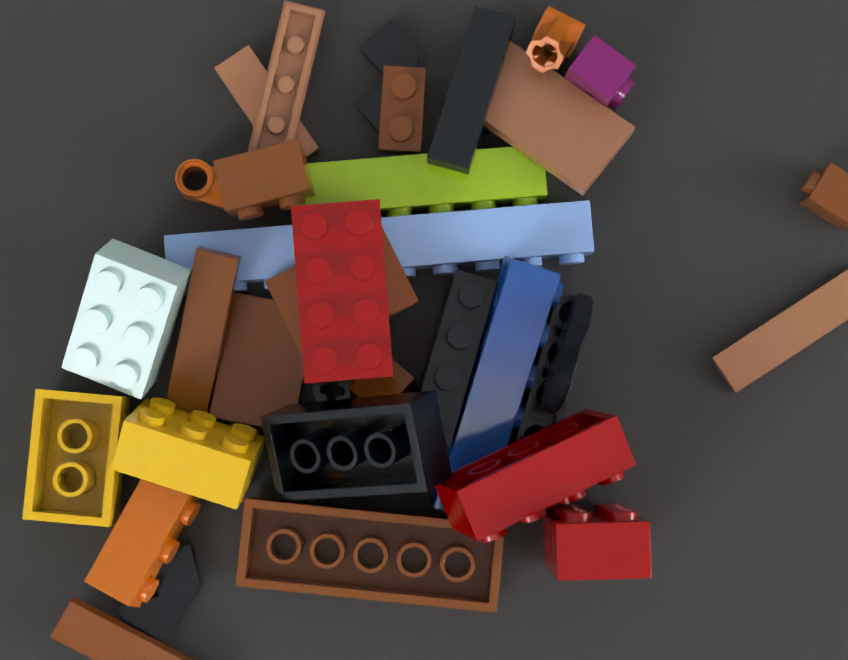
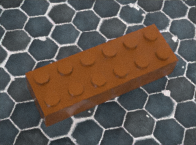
M249 496L244 500L235 586L497 613L504 536L488 543H483L481 540L477 542L454 530L447 516L293 500L278 501L273 498Z

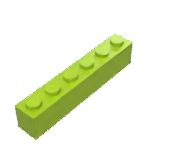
M514 147L477 149L469 174L428 164V154L307 163L315 196L305 198V205L380 199L381 214H386L387 217L412 215V211L429 210V213L453 212L454 208L471 207V210L496 208V204L513 203V207L538 205V201H544L548 195L546 170Z

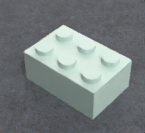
M111 239L95 253L61 368L142 399L158 379L192 270L116 239Z

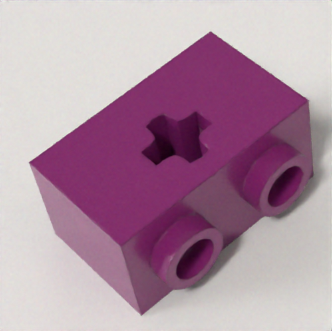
M594 34L569 67L565 79L604 106L610 107L615 111L635 84L630 75L636 65Z

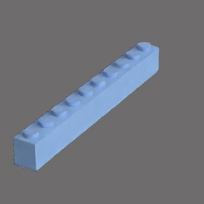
M590 200L381 217L382 227L407 278L416 277V270L432 268L433 275H450L458 269V266L475 265V272L500 270V263L503 262L504 256L537 266H542V259L559 258V265L580 264L585 262L584 256L591 255L594 252ZM292 225L164 235L165 259L191 270L196 249L199 246L241 256L234 292L247 291V284L264 282V289H268L265 283L266 280L295 266ZM189 283L184 296H187Z

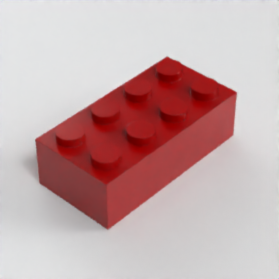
M380 199L291 206L304 384L394 377Z
M583 409L452 471V477L436 486L435 489L451 527L477 542L481 540L483 543H488L503 537L507 533L506 528L519 521L530 523L542 518L547 513L545 509L558 502L569 504L583 498L586 495L585 489L598 483L599 485H608L624 477L623 471L635 466L636 462L617 415Z
M618 503L594 504L595 512H586L585 509L578 507V505H552V513H546L542 517L544 565L557 581L652 578L650 521L637 516V511H631V508L620 506Z

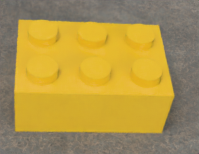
M35 389L23 520L111 527L117 523L120 517L124 473L112 470L111 465L123 422L130 415L131 397Z
M153 397L151 400L145 399L124 420L111 465L112 470L237 510L253 484L265 444V437L258 435L256 429L245 424L236 423L230 426L218 422L214 415L204 411L194 410L191 413L175 409L176 405L172 401Z

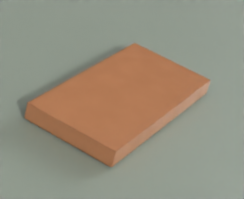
M510 41L484 127L583 196L634 133L635 126L554 70L550 69L542 73L532 68L530 57L526 54V51Z

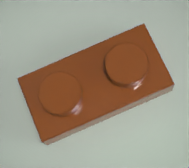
M384 65L379 152L421 154L426 68Z

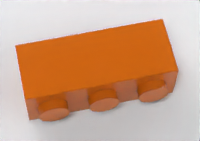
M140 479L84 582L127 606L140 607L142 602L147 603L158 587L159 580L156 579V576L162 564H169L179 549L180 542L177 541V538L184 525L190 526L199 513L201 504L198 502L199 498Z

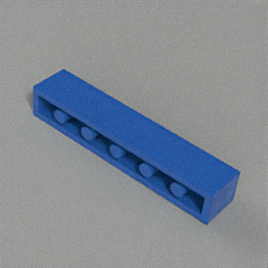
M504 256L450 447L447 448L451 472L507 446L512 429L518 430L524 415V406L520 405L525 389L530 390L533 386L537 373V365L533 364L538 348H544L550 332V324L546 323L550 308L557 307L562 295L563 283L559 282L560 273ZM434 487L431 490L429 499L434 508L445 511Z

